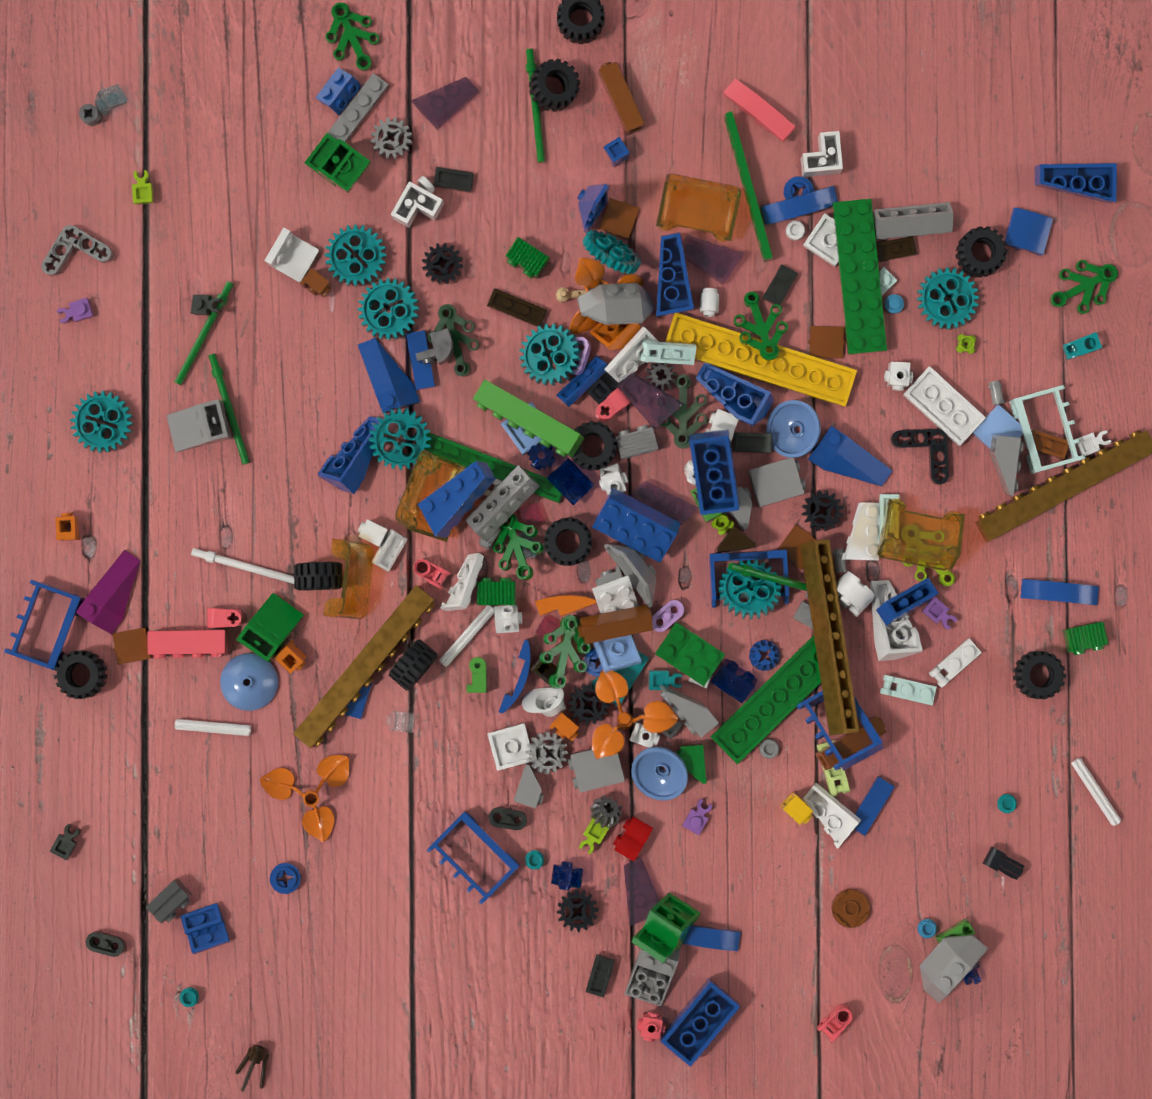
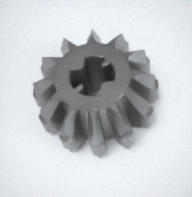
M650 363V367L653 370L646 369L645 372L650 375L645 376V380L652 381L647 386L651 387L654 384L653 391L655 392L658 387H661L662 393L665 392L664 386L669 390L672 389L670 383L675 384L676 380L671 377L677 376V372H670L674 369V365L667 368L668 363H664V365L657 363V367L654 363ZM660 372H663L666 379L658 380L656 373L660 374Z
M604 795L594 800L593 805L590 807V812H592L590 818L596 819L594 825L600 823L601 829L605 826L610 829L613 825L615 826L620 822L619 820L622 818L623 813L621 812L622 806L617 805L618 800L613 801L611 796L606 798Z

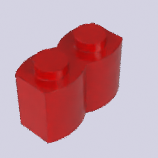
M632 816L631 819H626L622 826L625 830L622 835L618 834L613 845H615V851L634 862L650 836L653 827Z

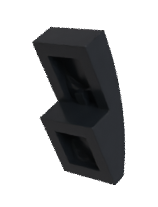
M605 372L586 392L600 404L627 377L618 383L610 374Z

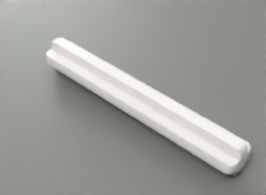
M487 605L441 657L439 660L441 664L447 667L494 614L492 606Z
M177 719L175 721L176 730L243 736L251 734L250 725Z
M1077 758L1072 761V766L1111 825H1118L1121 822V818L1082 759Z

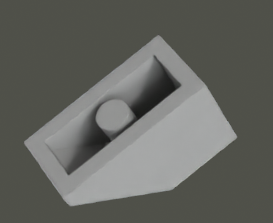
M740 486L738 488L739 510L729 512L741 529L745 531L749 526L752 500L750 498L752 495L746 487L743 489Z
M526 763L514 801L536 808L537 804L541 805L544 794L541 793L542 788L530 764Z

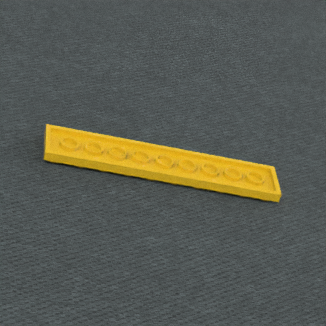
M674 313L665 342L695 344L697 347L695 360L846 407L857 370L777 345L779 348L778 356L774 360L768 361L761 357L759 350L740 343L739 337L741 333ZM747 336L742 337L744 341L749 339ZM751 337L752 339H755L762 343L761 339ZM771 348L766 349L768 353L773 352Z

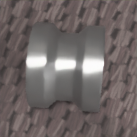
M85 104L80 108V119L86 125L95 126L100 122L101 114L94 105Z

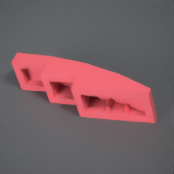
M736 78L723 92L726 98L752 117L755 123L782 142L796 129L780 112Z

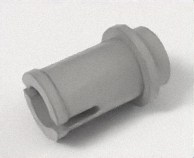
M1000 380L989 382L988 389L990 388L993 405L1005 403L1001 388L1003 384L1000 383Z
M497 529L487 541L480 538L479 545L487 550L490 547L492 548V543L501 530Z
M844 549L833 550L832 556H834L835 573L847 572L846 560H841L843 553H845Z

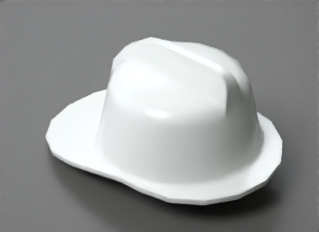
M552 687L533 689L524 696L522 707L529 713H542L547 717L556 716L566 709L563 700L564 692L562 689H554Z

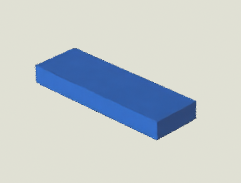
M425 330L407 333L406 337L416 390L433 388L435 383L431 363L423 365V362L419 363L416 358V353L428 350Z
M596 356L585 366L584 371L580 375H576L556 396L570 407L606 372L604 369L608 364Z
M877 776L855 812V815L861 821L854 830L864 836L867 834L895 786Z

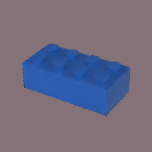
M729 429L691 434L689 443L700 515L739 510L740 502Z
M612 488L598 512L592 528L660 563L678 534L681 523Z
M708 978L665 1030L664 1035L660 1036V1042L691 1067L740 1008V1005L721 987Z

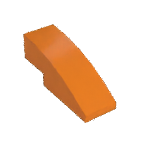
M573 595L554 596L534 601L540 616L558 610L560 616L597 603L595 599Z

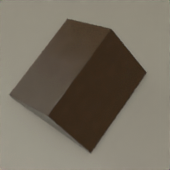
M732 527L714 550L715 553L756 548V543L736 527Z

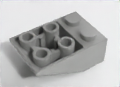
M219 399L166 415L175 452L232 439L223 402Z
M992 434L991 459L1004 493L1013 496L1014 492H1017L1018 489L1016 473L1020 472L1021 462L1018 461L1019 453L1023 451V442L1018 437Z
M659 686L662 689L661 696L670 706L674 704V707H672L673 711L682 721L686 720L684 724L693 735L698 734L702 738L719 724L701 701L666 686Z
M639 948L625 995L661 1007L677 967L681 949L678 948L663 964Z

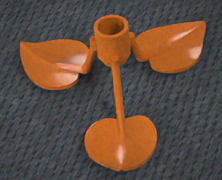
M579 258L578 268L575 273L577 285L584 287L585 291L588 292L589 288L597 287L599 282L609 284L601 278L605 272V267L601 262L590 258ZM627 274L620 278L617 284L637 283L642 287L644 280L636 274ZM579 310L571 321L570 331L572 334L587 332L597 324V321L588 316H582Z
M604 670L601 671L595 686L596 695L605 703H612L616 700L620 714L617 717L618 726L612 728L609 724H602L594 731L592 749L596 759L619 753L624 746V737L617 730H627L638 720L644 719L643 727L651 733L664 732L677 723L678 717L667 704L661 701L649 703L644 709L645 715L632 718V715L628 712H623L619 698L625 697L628 693L626 680L614 671L604 673Z
M331 755L322 759L316 771L323 779L316 789H308L304 793L297 787L292 786L295 778L293 773L286 768H276L262 776L260 783L271 797L278 800L288 799L291 795V789H293L303 797V802L306 806L314 808V810H308L304 814L302 825L308 834L321 842H325L334 826V814L327 806L317 808L316 805L319 801L318 792L325 781L332 787L341 786L346 782L349 776V758L344 755Z

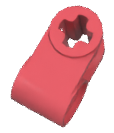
M618 387L598 405L596 417L600 421H608L632 401ZM601 408L604 410H609L607 413L608 416L606 414H604L603 416L600 414L602 411Z
M425 559L417 560L413 566L414 572L418 576L441 590L446 577L451 574ZM420 562H425L428 566L425 573H419L417 570V565Z
M207 608V628L241 626L245 622V614L239 609ZM235 615L238 616L239 619L235 621L232 620L231 617Z
M843 1004L836 1006L817 1026V1030L826 1034L830 1042L835 1041L851 1023L852 1013L849 1007ZM846 1011L848 1015L845 1019L838 1018L839 1012Z

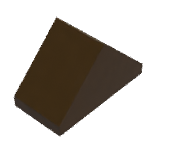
M539 659L531 670L550 686L549 678L552 674L556 673L557 666L553 662L542 663Z

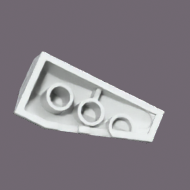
M871 581L870 588L875 595L872 601L874 643L878 661L897 660L922 652L919 633L911 625L908 614L886 626L876 611L884 602L897 595L890 581Z

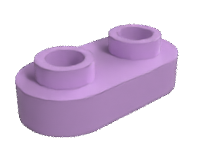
M577 337L574 340L579 342V345L575 348L580 349L583 345L585 348L576 354L581 360L575 361L579 366L576 369L572 367L574 371L572 375H580L584 371L591 351V343L584 337Z
M671 600L652 616L653 630L663 632L683 615V604L677 600ZM672 606L677 607V613L674 614L670 611ZM657 619L663 620L662 626L656 624Z

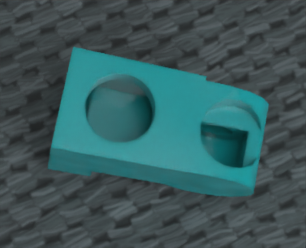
M1097 332L1062 345L1067 360L1102 349Z

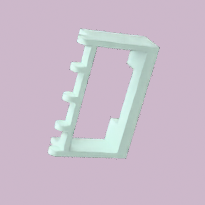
M1064 385L1009 401L1014 419H1019L1029 455L1025 457L1030 474L1086 459L1085 455L1078 456L1075 444L1081 442L1080 438L1073 440L1069 425L1075 424V420H1067L1064 407L1069 406L1070 403L1069 401L1062 403L1059 391L1065 389ZM1053 393L1072 458L1042 467L1022 401Z

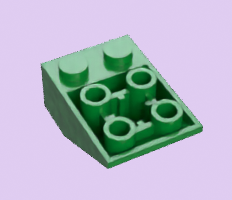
M272 593L236 640L265 661L271 662L304 614Z

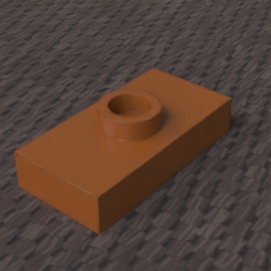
M1034 429L1032 430L1037 452L1062 460L1065 459L1069 447L1067 440Z

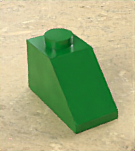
M703 744L679 746L676 754L685 763L687 771L702 784H707Z

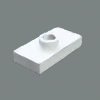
M390 529L372 563L389 572L408 539Z

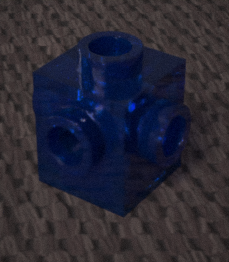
M537 443L536 446L532 445L527 454L530 456L528 459L531 462L530 466L539 471L541 468L544 470L547 467L551 468L556 460L554 457L555 452L552 451L553 447L547 448L540 443ZM540 452L545 453L544 459L538 458Z
M562 861V864H554L551 884L559 885L558 889L561 890L581 888L583 868L575 867L572 862Z

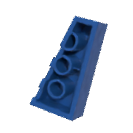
M1117 163L1039 164L1035 166V186L1109 204L1115 203Z
M680 232L661 236L656 316L694 309Z
M475 461L418 504L435 537L447 538L451 533V529L455 525L457 526L462 516L474 506L473 503L477 498H480L495 481L496 478L487 463Z

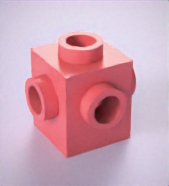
M643 1013L642 1019H638L637 1030L640 1031V1036L644 1040L654 1042L655 1039L660 1040V1034L664 1035L666 1023H662L663 1019L662 1016H659V1013ZM653 1025L655 1030H648V1027Z

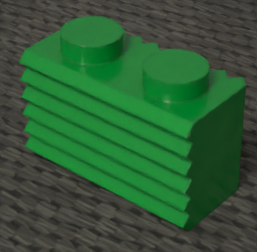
M520 237L516 238L505 255L510 266L515 269L517 266L524 270L522 273L530 279L533 277L538 279L550 261L549 256Z
M481 578V582H477V605H516V582H512V578H500V582H492V578Z
M1096 622L1063 630L1067 652H1073L1074 655L1084 654L1085 649L1092 648L1093 651L1102 650L1104 645L1109 644L1104 622Z

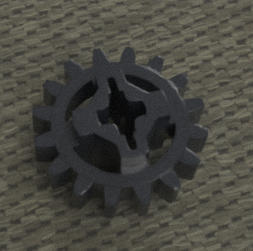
M436 243V249L430 246L431 252L424 253L427 259H422V263L426 264L422 269L423 271H428L425 274L426 277L432 276L431 282L434 283L438 280L439 285L442 284V281H445L448 285L449 279L455 282V275H461L458 269H463V265L459 264V262L463 261V258L457 257L460 254L459 250L454 252V246L451 245L450 248H447L446 243L443 244V247ZM443 252H447V253L451 254L452 256H451V257H447L446 255L443 254ZM437 254L435 260L430 263L432 257ZM441 260H444L446 263L444 268L439 265ZM455 265L454 270L449 274L450 268ZM432 271H438L442 274V276H438L434 274Z
M818 490L817 496L811 493V499L805 498L807 505H802L801 507L806 509L801 514V516L807 517L804 523L810 522L809 528L816 526V531H820L821 527H823L824 532L828 530V526L831 529L835 528L833 523L839 524L840 521L837 518L843 516L839 512V510L843 509V506H838L841 500H835L834 493L829 496L828 490L824 494ZM819 498H825L830 502L824 503ZM813 503L814 511L810 514V506ZM819 506L821 508H826L829 506V508L825 511V516L824 514H818L815 516V514H817L820 510ZM834 508V509H835V514H834V517H833V519H832V517H831L830 514H831V509ZM817 518L822 519L825 524L817 523L814 520Z
M590 682L589 687H586L585 683L582 684V689L576 687V693L572 692L570 694L574 699L568 701L569 704L573 705L569 708V711L575 712L572 717L578 716L579 723L582 720H586V725L591 720L593 724H596L597 718L602 721L604 719L602 714H608L605 708H609L610 704L602 701V708L599 710L598 701L600 699L596 695L592 682ZM587 691H590V692H594L595 694H594V695H590V694H587L586 692H587ZM578 697H579V700L581 701V706H580L579 708L577 707V698H578ZM593 701L592 707H587L585 705L586 702ZM584 713H591L593 716H587Z
M575 889V894L568 891L567 898L565 896L561 897L564 902H558V906L561 909L557 910V914L562 915L558 920L565 921L563 924L564 928L569 925L570 931L575 927L580 932L581 927L588 930L587 924L594 925L592 918H598L594 912L599 910L597 907H594L597 901L590 900L592 894L585 896V890L579 894L578 890ZM581 898L582 900L579 902H574L571 899ZM588 904L591 909L590 916L585 912ZM565 906H567L570 909V913L567 917L564 911ZM582 906V908H581V912H582V913H581V914L576 913V915H575V914H574V907L579 908V907ZM575 920L583 921L582 923H573Z

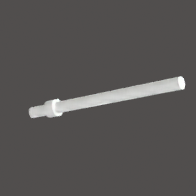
M193 548L191 552L192 556L203 558L206 562H217L294 584V576L220 556L210 550L206 552Z

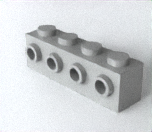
M946 202L874 209L876 239L905 238L907 236H924L927 234L952 232L953 210L951 204Z
M518 465L465 521L477 535L487 541L538 489L539 485L528 472Z

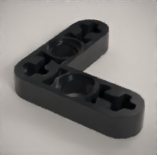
M899 430L891 435L890 441L895 448L929 447L930 480L936 485L944 484L948 480L947 435L943 430ZM907 433H910L909 441L911 445H908V441H902L901 445L898 444V441H895L898 434L902 438H907ZM917 433L922 434L924 437V441L921 444L914 442L913 437ZM927 433H929V437L936 436V433H939V436H942V440L939 443L936 440H929L930 444H927ZM935 452L943 454L942 462L934 460L933 455ZM934 465H944V468H940V474H944V478H941L940 481L934 477L938 473V468L934 469Z

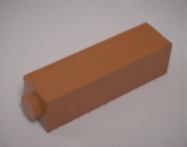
M617 62L603 64L599 69V76L626 135L643 129L645 123Z
M647 605L580 618V626H578L579 637H583L586 644L653 630L652 614Z
M877 716L868 718L879 737L886 733L885 724L881 718ZM861 724L858 725L859 732L844 734L832 742L843 760L871 743ZM829 745L815 753L825 770L832 769L835 764L839 763L834 753L826 756L824 753L830 748Z

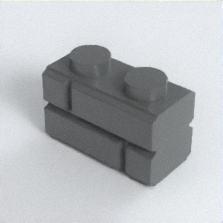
M176 878L146 906V909L161 924L165 921L169 923L177 915L175 911L179 907L183 909L191 902L188 898L192 896V893Z

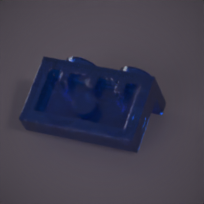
M569 458L547 477L573 506L594 486L593 482Z
M726 658L712 678L711 683L740 703H743L755 687L757 679L751 672L740 668L735 661Z

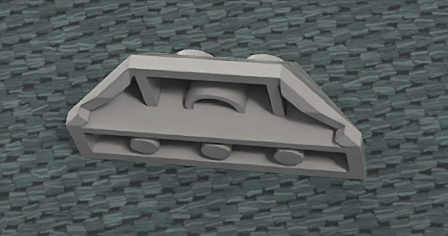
M637 283L602 284L577 298L582 316H588L605 325L643 323L655 310L650 294Z
M606 543L603 546L617 566H619L623 574L629 576L632 586L650 608L653 605L657 579L654 576L657 574L651 564L647 566L643 561L645 556L631 547Z
M974 935L944 937L920 964L924 991L940 1003L972 969L988 947Z

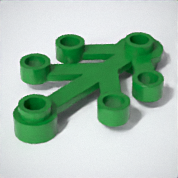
M343 2L336 3L331 10L334 20L329 32L325 36L327 42L330 44L337 42L338 37L336 33L341 23L344 31L337 49L333 52V56L337 61H342L345 58V48L350 40L357 56L356 65L358 69L368 71L372 66L370 57L363 53L357 37L365 39L371 45L376 46L380 42L379 35L353 27L349 20L361 23V26L365 29L372 26V20L369 16H361L351 12L349 6ZM344 10L345 12L343 15H338V11ZM365 19H368L370 22L369 24L364 25L363 21ZM329 35L335 36L333 40L328 39ZM375 36L377 37V40L375 42H372L370 40L371 37ZM342 52L343 54L341 57H336V53ZM363 61L368 62L367 66L362 67L361 63Z
M1085 260L1078 261L1075 265L1078 272L1086 270L1097 274L1092 278L1073 273L1069 269L1061 270L1059 272L1060 280H1071L1081 284L1064 293L1058 291L1052 294L1050 297L1051 305L1055 308H1060L1065 305L1067 299L1084 291L1082 301L1077 306V312L1085 314L1090 309L1089 302L1094 286L1101 282L1099 293L1094 296L1093 301L1098 306L1103 305L1106 302L1109 283L1115 281L1118 276L1117 268L1114 265L1105 264L1099 267L1089 264ZM1079 263H1083L1085 268L1081 269ZM1105 271L1110 272V277L1105 276ZM1062 272H1067L1068 277L1064 278ZM1098 296L1102 297V303L1097 301ZM1055 297H1058L1060 299L1059 304L1055 303ZM1084 305L1086 311H1081L1080 306Z
M751 291L746 293L744 304L746 307L751 308L756 325L746 321L745 317L741 314L736 315L733 322L736 327H742L760 336L762 343L752 339L748 332H742L739 341L743 345H749L759 350L763 359L768 361L774 360L779 353L777 344L782 335L787 332L788 325L784 321L778 322L776 332L770 341L768 332L776 318L781 315L782 307L779 304H773L770 308V314L764 323L758 306L759 295ZM753 296L755 297V300L751 301L749 300V297ZM777 308L779 309V312L774 313L773 309ZM740 318L743 322L737 323L736 320ZM782 325L785 327V329L780 330L778 327ZM747 336L749 339L744 341L742 337ZM771 348L773 352L768 353L766 349Z
M512 514L500 526L502 530L497 542L493 545V551L498 554L504 553L503 558L498 563L499 568L504 571L510 570L512 566L510 559L513 552H515L519 564L516 575L518 578L528 581L533 577L534 573L532 567L527 565L521 546L531 549L535 554H541L544 546L539 542H531L519 537L516 529L525 532L529 537H535L538 534V529L533 525H525L518 522L516 515ZM509 534L510 541L506 548L504 542Z
M573 615L565 616L559 628L544 635V642L550 645L556 643L557 637L564 634L562 642L549 651L540 654V661L542 663H550L553 657L560 653L557 671L549 678V684L554 689H561L566 685L564 673L568 656L576 672H584L587 669L586 663L580 661L571 645V638L573 637L578 645L577 650L579 653L586 654L591 649L590 644H586L582 637H579V621ZM570 621L572 622V628L569 626ZM549 635L552 637L551 642L548 640ZM583 645L586 647L585 651L582 650ZM545 654L548 655L547 661L544 658ZM579 664L582 665V669H581V670L578 668V665H579Z

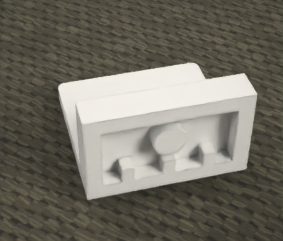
M283 228L264 261L300 283L315 260L319 250L294 236L291 231Z

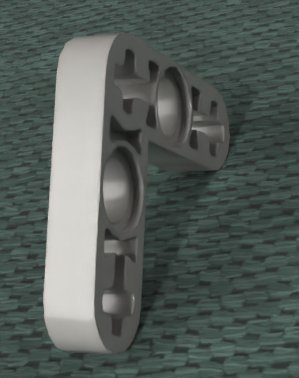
M67 225L62 229L43 260L42 270L49 276L57 275L75 247L102 263L110 262L113 252L107 245L75 226ZM73 231L79 237V240L77 241L73 237L69 238L67 232ZM86 239L92 241V246L89 249H84L82 246L83 241ZM59 246H65L66 253L62 256L56 253V249ZM96 247L101 251L106 250L107 257L103 256L101 258V255L95 251ZM54 255L57 259H60V262L55 261L52 256ZM53 264L55 269L48 272L49 268L47 265Z

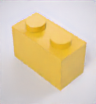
M793 792L780 804V807L799 825L802 823L806 824L812 818L811 813L813 810Z

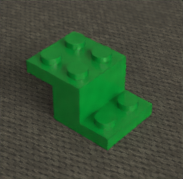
M326 133L304 164L335 187L338 185L349 193L371 164V161L340 138L336 140Z
M675 622L655 652V655L703 687L726 655L677 622Z
M669 892L649 911L644 927L633 937L632 943L664 964L683 944L689 928L699 919L701 913Z

